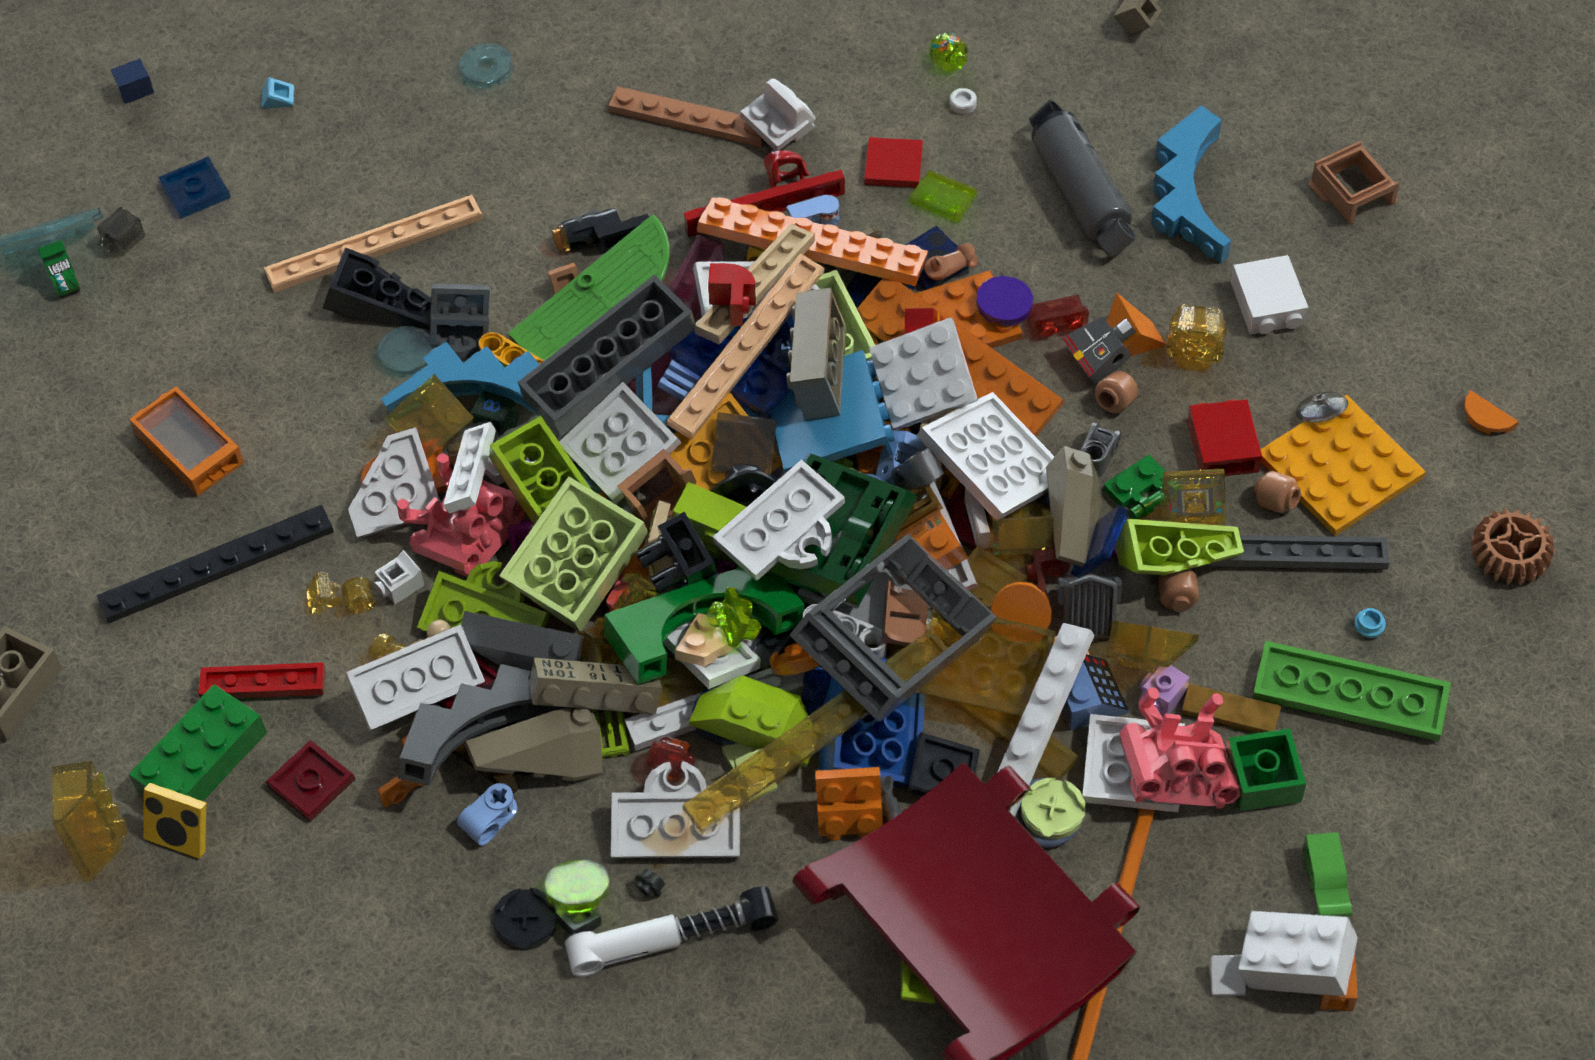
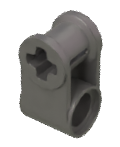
M1093 422L1081 451L1090 454L1097 475L1101 477L1118 449L1122 431L1117 430L1114 432L1100 427L1097 422Z
M925 448L905 461L906 463L893 468L891 473L896 485L908 491L919 486L923 487L944 474L929 448Z

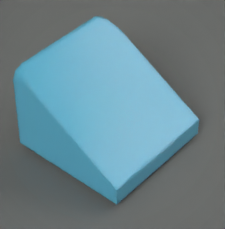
M269 77L262 89L261 108L292 107L294 85Z

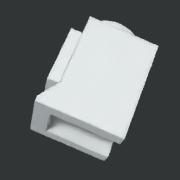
M404 550L397 558L375 571L377 582L374 583L375 588L383 598L388 596L394 604H397L425 586L420 568Z

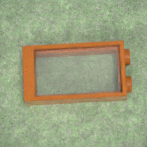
M176 386L170 391L163 393L157 400L144 409L139 410L129 419L135 435L196 496L201 495L244 463L239 446Z

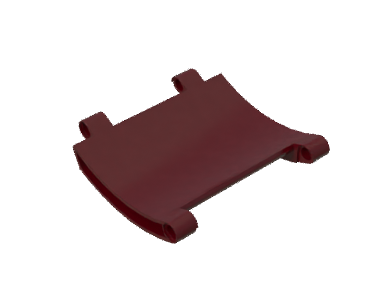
M965 762L961 763L932 790L892 820L855 843L804 866L792 880L794 886L811 905H816L830 898L836 900L846 895L966 1033L945 1048L941 1054L943 1060H1008L1059 1025L1097 995L1125 970L1137 953L1135 948L1117 929L1132 920L1139 912L1140 906L1117 882L1110 885L1093 901L1082 892L1009 812L1011 806L1020 802L1029 791L1032 792L1031 787L1011 766L1002 768L984 784Z

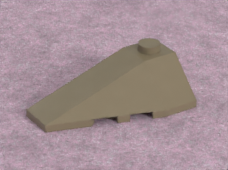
M1063 446L1046 466L1056 559L1083 567L1087 561L1103 503L1100 480L1090 454Z
M560 708L465 742V747L473 767L478 771L505 774L521 771L533 773V777L544 778L545 774L562 776V780L568 781L599 777L603 774L600 728L592 709Z

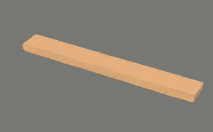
M469 195L264 267V271L275 293L335 272L345 247L374 258L482 220V213L473 195Z
M801 253L798 255L668 418V426L690 440L695 437L792 314V306L796 305L797 293L810 291L823 275L824 267Z

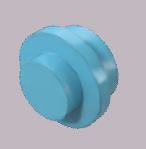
M1367 608L1359 612L1354 621L1356 631L1366 638L1380 636L1386 626L1382 613L1373 608Z

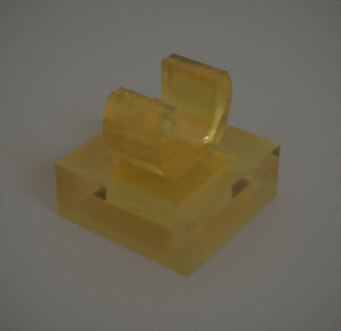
M316 572L306 587L309 613L321 614L326 606L335 608L342 601V597L332 595L337 593L340 584L329 582L328 573Z

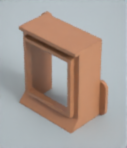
M1361 141L1315 161L1312 178L1309 181V187L1323 202L1330 201L1349 224L1354 222L1358 207L1381 196L1390 205L1397 203V193L1400 182H1394L1364 149ZM1356 165L1373 185L1351 195L1334 174Z
M663 449L617 485V487L626 498L635 517L642 520L648 530L652 513L659 500L671 504L668 515L673 516V510L687 483L696 484L697 481L689 468L683 470L667 451ZM666 467L674 484L643 508L642 504L632 493Z

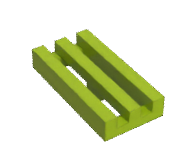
M592 709L600 728L598 709ZM604 710L609 748H603L601 735L602 760L607 756L617 758V755L620 754L630 756L623 711H617L622 746H616L611 710Z

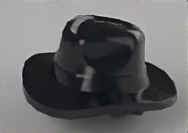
M740 463L725 472V479L716 484L711 489V492L748 507L771 487L776 480L764 473L757 465Z

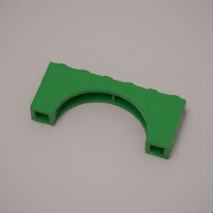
M739 567L605 614L604 637L639 685L666 675L667 652L663 646L664 642L678 627L694 620L698 613L704 615L731 614L747 617L760 622L775 635L796 628L803 619L804 603L787 582L767 573L756 581L743 568Z

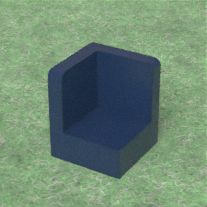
M140 58L111 69L124 104L154 94L150 77Z

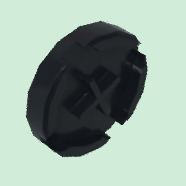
M519 888L512 890L504 895L495 906L493 913L495 933L503 944L512 949L527 951L539 948L548 942L556 931L555 912L557 911L555 903L548 894L539 889L529 888L530 890H521Z

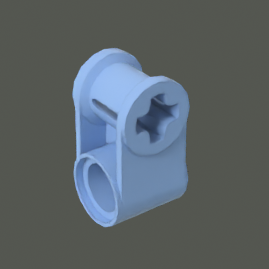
M501 783L490 786L473 804L465 808L458 817L457 825L480 846L487 844L493 839L497 832L517 814V803L514 800L510 787Z

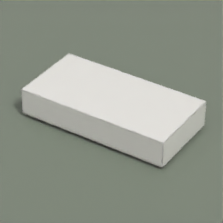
M965 488L964 502L976 546L979 550L987 549L990 542V529L984 507Z

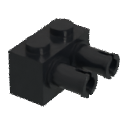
M685 511L658 526L660 534L658 540L635 551L644 569L667 555L669 558H673L674 565L649 577L653 586L656 587L658 594L681 581L691 585L716 574L715 563Z

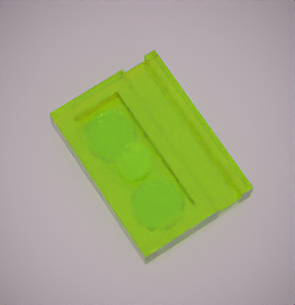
M928 170L927 176L921 180L910 196V203L959 223L972 205L974 198L977 197L978 189Z

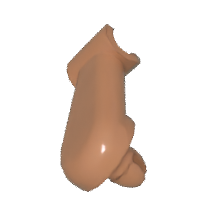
M970 243L959 245L957 251L931 257L925 263L926 275L933 280H942L967 265L970 268L976 267L978 259L975 254V248Z

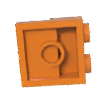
M879 767L815 771L819 836H826L830 840H839L844 835L858 834L859 837L863 838L883 825Z

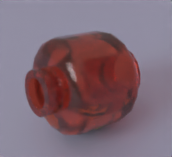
M663 736L658 742L654 741L652 743L647 758V765L651 766L652 771V769L654 770L663 763L670 761L672 770L668 774L667 779L680 781L685 775L681 769L682 761L694 767L696 756L691 754V746L688 742Z

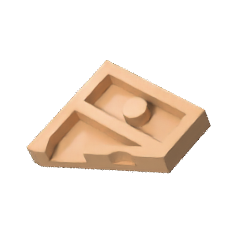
M698 613L675 649V660L705 667L714 662L717 657L726 655L734 650V643L741 639L747 642L753 638L754 627Z

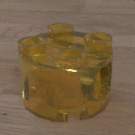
M1180 305L1177 308V312L1172 315L1169 323L1170 332L1166 341L1168 357L1171 359L1172 356L1176 360V365L1189 370H1206L1210 368V364L1215 362L1217 365L1224 354V338L1227 332L1223 312L1216 307Z

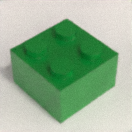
M1290 728L1228 738L1226 751L1240 787V797L1236 800L1239 811L1302 802L1306 780Z

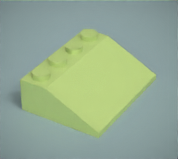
M568 477L499 576L554 617L581 633L649 533L642 520L571 477Z

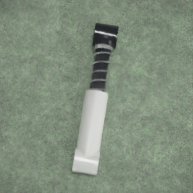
M759 886L744 891L740 895L739 901L734 902L732 906L725 904L723 908L717 910L712 907L709 912L703 913L699 911L698 915L694 916L686 914L685 918L679 920L671 914L598 934L580 932L570 936L565 941V947L573 975L584 977L599 972L606 965L679 947L683 938L686 941L688 937L695 935L700 938L702 933L710 932L713 934L714 930L721 928L726 931V927L736 925V927L746 925L751 931H760L774 926L779 918L770 889L765 886Z

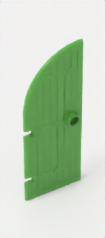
M654 214L651 215L508 333L509 336L519 346L545 361L654 274L662 281L668 268L670 248L666 231L659 219Z

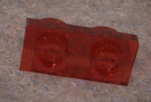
M1073 295L1032 304V309L1026 321L1033 338L1051 337L1056 333L1075 331L1088 324L1089 310L1087 306L1082 305L1079 295Z

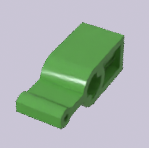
M1339 833L1306 835L1303 852L1310 888L1315 897L1317 915L1351 917L1352 906L1347 890V873Z

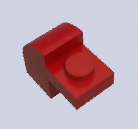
M710 263L708 279L709 305H730L731 326H743V315L749 314V305L756 306L754 276L749 270L740 265Z

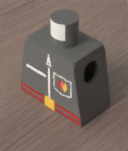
M1099 317L1061 339L1088 377L1097 386L1099 381L1108 374L1117 371L1130 358L1131 354L1122 342L1136 333V331L1126 318L1111 328L1104 317Z

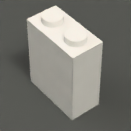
M1288 255L1233 265L1231 285L1250 335L1256 333L1267 334L1273 330L1294 329L1300 325H1305L1308 305Z

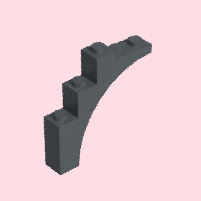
M501 664L492 690L461 683L451 710L420 702L400 755L398 779L429 786L439 766L451 752L468 739L488 729L512 722L525 721L566 707L533 704L529 687L531 671Z

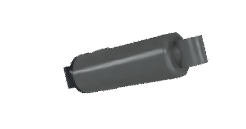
M1048 100L1029 117V121L1034 128L1031 134L1032 141L1086 236L1093 242L1099 243L1109 255L1116 257L1137 239L1135 232L1130 227L1132 212L1072 112L1063 111L1053 100Z

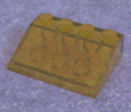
M932 609L929 618L926 642L922 652L919 671L962 638L934 609ZM997 618L979 641L916 693L1022 717L1052 650L1056 631Z

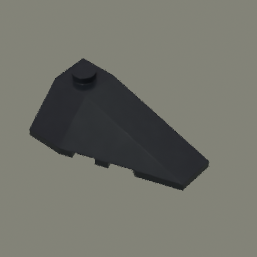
M345 247L323 305L324 309L353 319L430 330L431 297L418 288L411 289L400 281L401 277L394 272L390 274L379 267L380 262L374 258Z

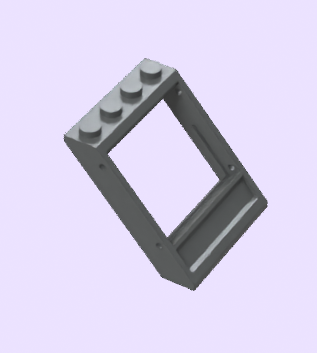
M908 534L808 611L790 636L879 722L979 641L998 617ZM887 567L896 573L962 636L961 639L944 653L937 656L906 683L831 612Z

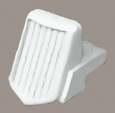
M776 79L767 81L764 93L740 112V117L775 151L781 150L792 140L797 142L816 126L812 123L816 119L815 115L808 106L798 99L792 90Z

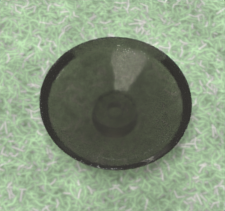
M1337 392L1316 393L1305 398L1299 404L1296 416L1305 422L1326 421L1344 412L1348 406V400Z

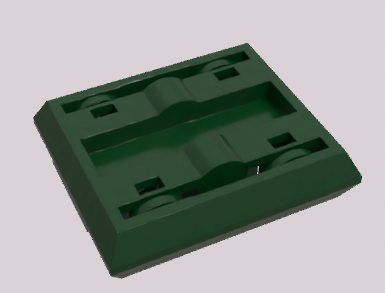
M807 453L803 461L845 497V503L826 519L832 534L830 552L826 557L821 554L819 546L811 544L806 546L804 551L814 554L818 559V565L797 569L778 562L766 573L826 598L892 546L917 499V495L812 453ZM877 523H878V527H877L878 535H877V537H876L874 543L872 544V542H873V528H875L876 525H877ZM843 559H844L845 567L842 566V565H840L841 562L843 561ZM874 578L845 600L843 604L858 609Z

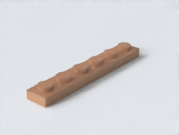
M617 86L608 105L609 112L757 147H762L764 139L740 117V114L619 86Z

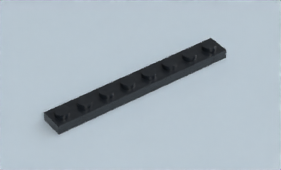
M321 504L98 594L97 598L109 624L334 533V530Z

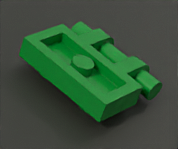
M1148 454L1104 483L1103 490L1121 509L1132 504L1134 507L1129 510V515L1132 519H1138L1142 515L1148 516L1154 512V507L1160 503L1169 502V497L1171 495L1175 497L1177 490H1181L1182 487L1181 484H1175V482H1178L1177 480L1174 481V485L1173 481L1172 484L1163 483L1168 479V472ZM1170 487H1174V494L1169 493ZM1151 490L1154 492V494H1152L1148 498L1143 497V495H1145Z

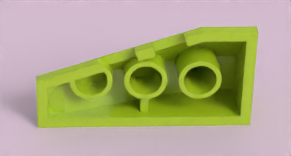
M1127 519L1114 538L1119 565L1140 574L1167 575L1241 556L1244 553L1238 527Z

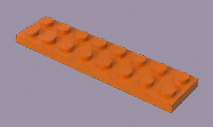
M712 197L697 225V232L767 249L790 224H793L815 234V243L803 254L812 261L916 286L928 251L922 250L915 245H902L894 243L887 238L878 239L866 236L859 231L850 232L842 230L835 225H821L813 223L807 218L797 219L785 216L779 211L769 212L758 209L754 205L733 203L726 198Z
M884 278L881 279L857 308L867 330L883 342L905 334V308H934L944 320L949 318L901 282ZM954 321L977 399L993 392L1029 431L1037 437L1063 406L1064 400Z

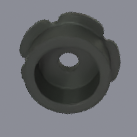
M645 868L640 875L636 874L635 877L638 881L636 887L641 893L649 898L653 894L656 896L662 895L660 892L666 884L656 873Z

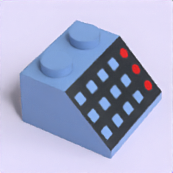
M1086 654L1062 709L1070 730L1089 725L1090 714L1117 717L1129 713V709L1106 659Z

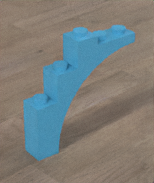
M1201 105L1157 140L1155 158L1163 167L1155 173L1153 191L1161 200L1153 206L1151 224L1158 232L1166 234L1171 239L1180 233L1186 241L1192 242L1202 249L1206 256L1222 263L1229 256L1231 240L1213 224L1204 212L1197 197L1194 183V173L1197 164L1205 151L1219 138L1222 120Z
M444 342L423 357L427 364L425 368L416 372L407 381L392 389L386 396L381 398L396 421L412 411L435 401L468 395L500 397L522 405L539 417V414L523 399L518 381L540 364L527 351L522 356L515 358L512 363L504 368L487 346L473 354L471 358L463 363L449 344Z

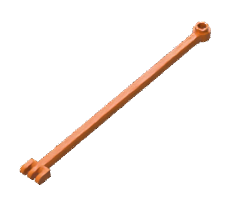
M1139 808L1119 879V884L1131 897L1155 810ZM1124 926L1117 929L1121 934ZM1107 986L1085 1004L1070 1060H1088Z

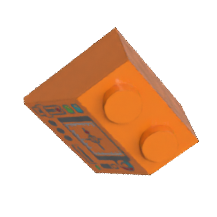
M939 509L899 532L892 544L893 546L905 535L909 534L946 570L953 568L968 558Z

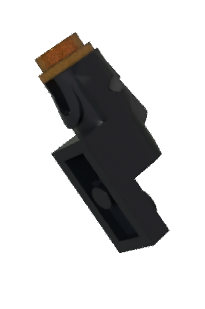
M615 208L600 212L592 209L580 216H575L561 222V224L557 225V228L551 230L558 251L563 249L569 251L588 247L596 243L602 255L648 219L649 215L647 213L621 221Z

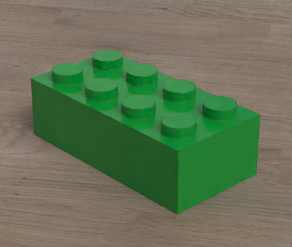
M214 684L129 773L130 779L136 791L144 796V788L149 783L204 801L267 734V731L258 713Z

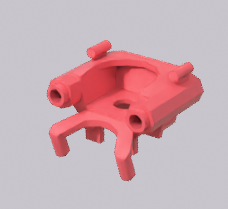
M442 453L437 457L438 469L448 490L453 471L450 467L449 456ZM484 480L481 483L476 505L467 510L449 513L443 505L444 500L440 503L437 498H433L425 507L426 510L410 509L409 503L405 499H400L397 502L399 519L404 523L428 525L427 531L422 529L412 534L409 541L412 551L453 568L455 573L468 577L470 571L479 563H487L509 538V525L520 524V521L526 518L525 510L512 491Z
M1153 687L1149 688L1138 701V708L1152 729L1146 731L1144 727L1137 723H1128L1120 732V741L1132 775L1130 786L1135 801L1140 803L1147 798L1154 802L1215 806L1217 809H1222L1225 804L1234 803L1240 797V787L1221 735L1211 730L1214 724V713L1223 703V697L1218 693L1213 694L1201 708L1195 723L1188 726H1178L1181 721L1180 715L1164 714L1162 718L1154 705V702L1159 697V691Z

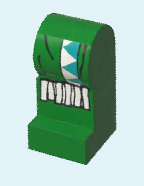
M62 240L37 248L59 297L80 290Z

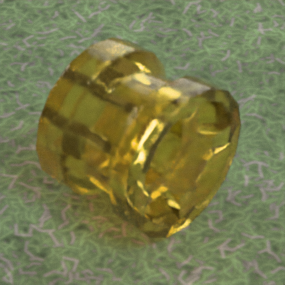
M355 577L342 584L341 591L342 595L346 598L344 604L347 612L359 614L370 611L375 606L374 596L370 593L372 590L370 580L364 577Z

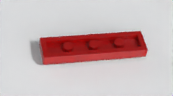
M324 662L201 667L198 695L201 698L214 684L236 699L324 695L326 668Z

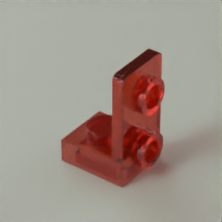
M1055 548L1032 551L1031 563L1026 564L1028 581H1034V585L1047 595L1043 575L1055 577L1062 573L1069 572V563L1056 559Z

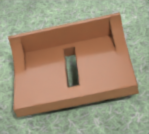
M891 580L888 581L885 589L881 642L924 648L928 604L914 590L896 587L891 583ZM890 614H892V615H900V616H907V617H915V618H919V619H918V620H915V619H908V618L892 617V616H890Z

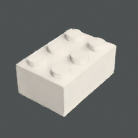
M1251 911L1238 970L1247 986L1251 989L1346 996L1358 937L1348 917Z

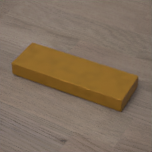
M1189 684L1181 715L1197 719L1204 704L1213 694L1218 693L1223 697V703L1214 713V723L1252 733L1276 730L1281 706Z

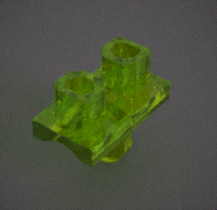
M727 587L723 602H713L712 606L707 610L706 618L711 626L722 628L729 647L737 648L742 639L754 641L761 627L758 620L748 619L752 613L750 600L739 598L736 588Z

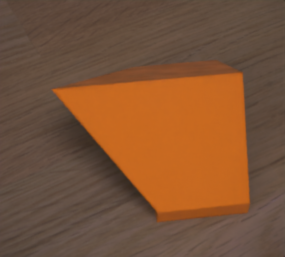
M1116 292L1107 322L1113 328L1126 318L1136 331V333L1122 342L1130 352V357L1164 346V341L1153 322Z

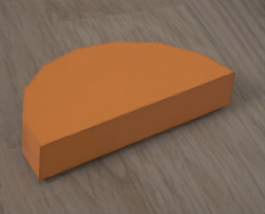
M1470 390L1465 398L1464 411L1467 415V422L1476 430L1485 434H1490L1491 432H1504L1506 434L1517 428L1518 420Z

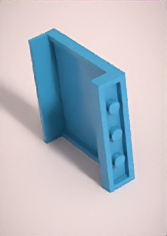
M863 350L844 356L841 414L839 416L806 420L802 409H798L796 406L794 391L788 388L787 375L764 382L785 473L800 460H804L807 453L835 461L885 444L888 454H893L890 442L895 441L891 425H885L884 420L889 419L885 403L879 402V399L883 398L879 381L874 382L873 377L877 376L873 360L867 361Z

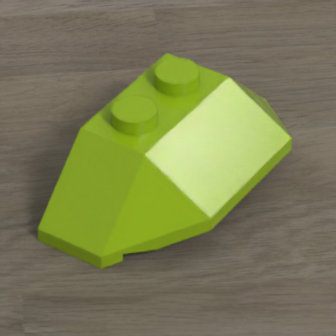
M743 675L701 695L688 724L754 749L763 748L765 753L807 767L818 739L799 695Z

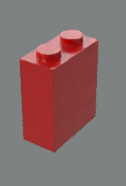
M1230 399L1224 402L1199 403L1189 406L1187 424L1201 479L1258 473L1260 471L1262 453L1248 399Z

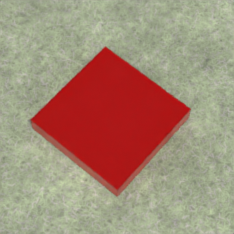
M869 137L865 185L919 188L923 140Z

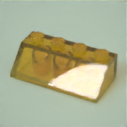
M92 761L52 766L53 826L84 883L91 882L122 849V837L127 836L125 818H120L118 804L112 802L110 788H105L103 773L97 772Z

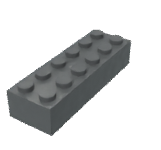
M654 274L518 381L523 399L561 437L583 420L622 382L628 384L695 330L692 311Z

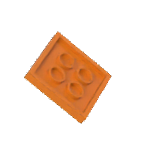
M990 270L916 293L991 348L1022 339L1023 332L1019 324L1000 326L998 322L993 321L991 323L986 321L978 312L976 307L977 291L983 282L993 278Z

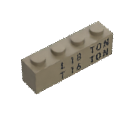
M534 658L529 681L532 702L535 705L656 714L662 690L659 677L638 685L625 665Z

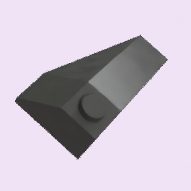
M464 611L461 624L472 650L499 666L504 664L532 671L534 658L580 661L585 636L467 611Z

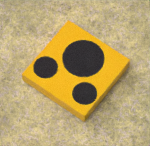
M149 783L144 788L143 839L200 859L205 853L206 803Z

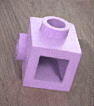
M1168 663L1161 664L1153 674L1149 672L1140 684V689H1142L1141 697L1149 688H1156L1159 691V697L1154 702V705L1162 716L1170 714L1187 693L1190 677Z

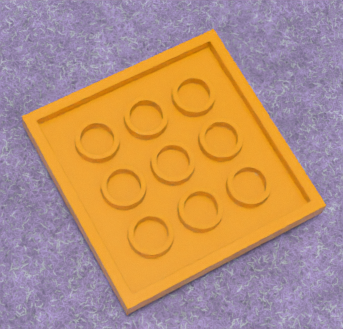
M1347 394L1261 449V463L1269 471H1275L1295 478L1298 487L1301 489L1299 501L1334 536L1422 480L1426 474V471Z

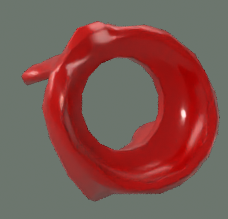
M774 151L769 153L764 159L763 163L768 175L770 188L776 187L780 180L793 178L799 175L801 180L809 176L806 168L807 163L803 161L800 155L792 151ZM789 163L797 165L790 172H780L778 169L780 166Z

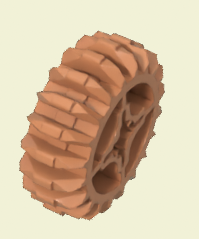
M1505 507L1501 514L1494 510L1490 517L1484 516L1480 524L1475 527L1474 535L1471 539L1472 557L1477 558L1476 567H1484V576L1493 573L1495 574V582L1502 577L1505 578L1507 586L1512 582V579L1520 586L1524 583L1525 579L1532 583L1536 576L1541 577L1546 569L1551 566L1555 553V546H1553L1554 536L1549 535V526H1541V518L1533 520L1531 519L1530 512L1522 515L1518 508L1514 513H1510ZM1503 533L1502 536H1497L1496 539H1490L1497 534ZM1530 553H1536L1531 558L1523 560V557L1529 556Z

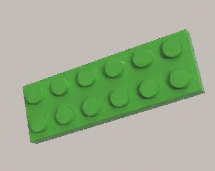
M1265 641L1252 699L1440 741L1451 682Z

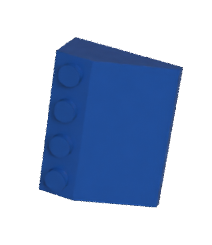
M880 658L905 683L923 669ZM826 671L818 771L879 767L880 777L892 776L893 787H907L917 736L920 732L923 733L926 684L882 721L878 722Z

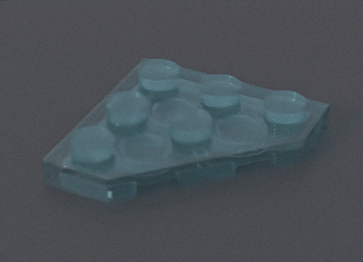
M100 207L80 211L67 217L32 226V228L3 235L0 237V252L2 255L17 251V247L24 251L36 247V243L43 247L56 242L57 236L59 239L75 235L74 229L83 231L94 227V221L103 218Z

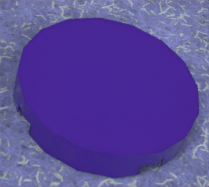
M998 276L990 278L983 282L977 291L976 307L979 314L986 321L991 323L993 321L998 322L1000 326H1012L1021 323L1027 319L1032 309L1033 295L1030 288L1023 281L1014 277Z

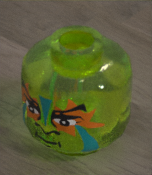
M944 32L936 35L929 44L930 60L943 70L952 72L966 64L968 46L951 32Z

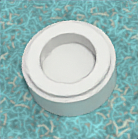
M961 88L952 92L950 95V108L955 113L968 114L975 110L977 97L973 91Z

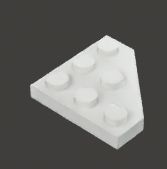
M416 427L387 436L355 499H353L348 508L357 539L408 524L399 519L397 502L400 499L408 501L410 509L426 510L425 507L433 498L439 500Z

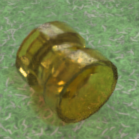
M383 632L372 642L368 655L372 660H377L408 646L402 642L397 643L393 636Z

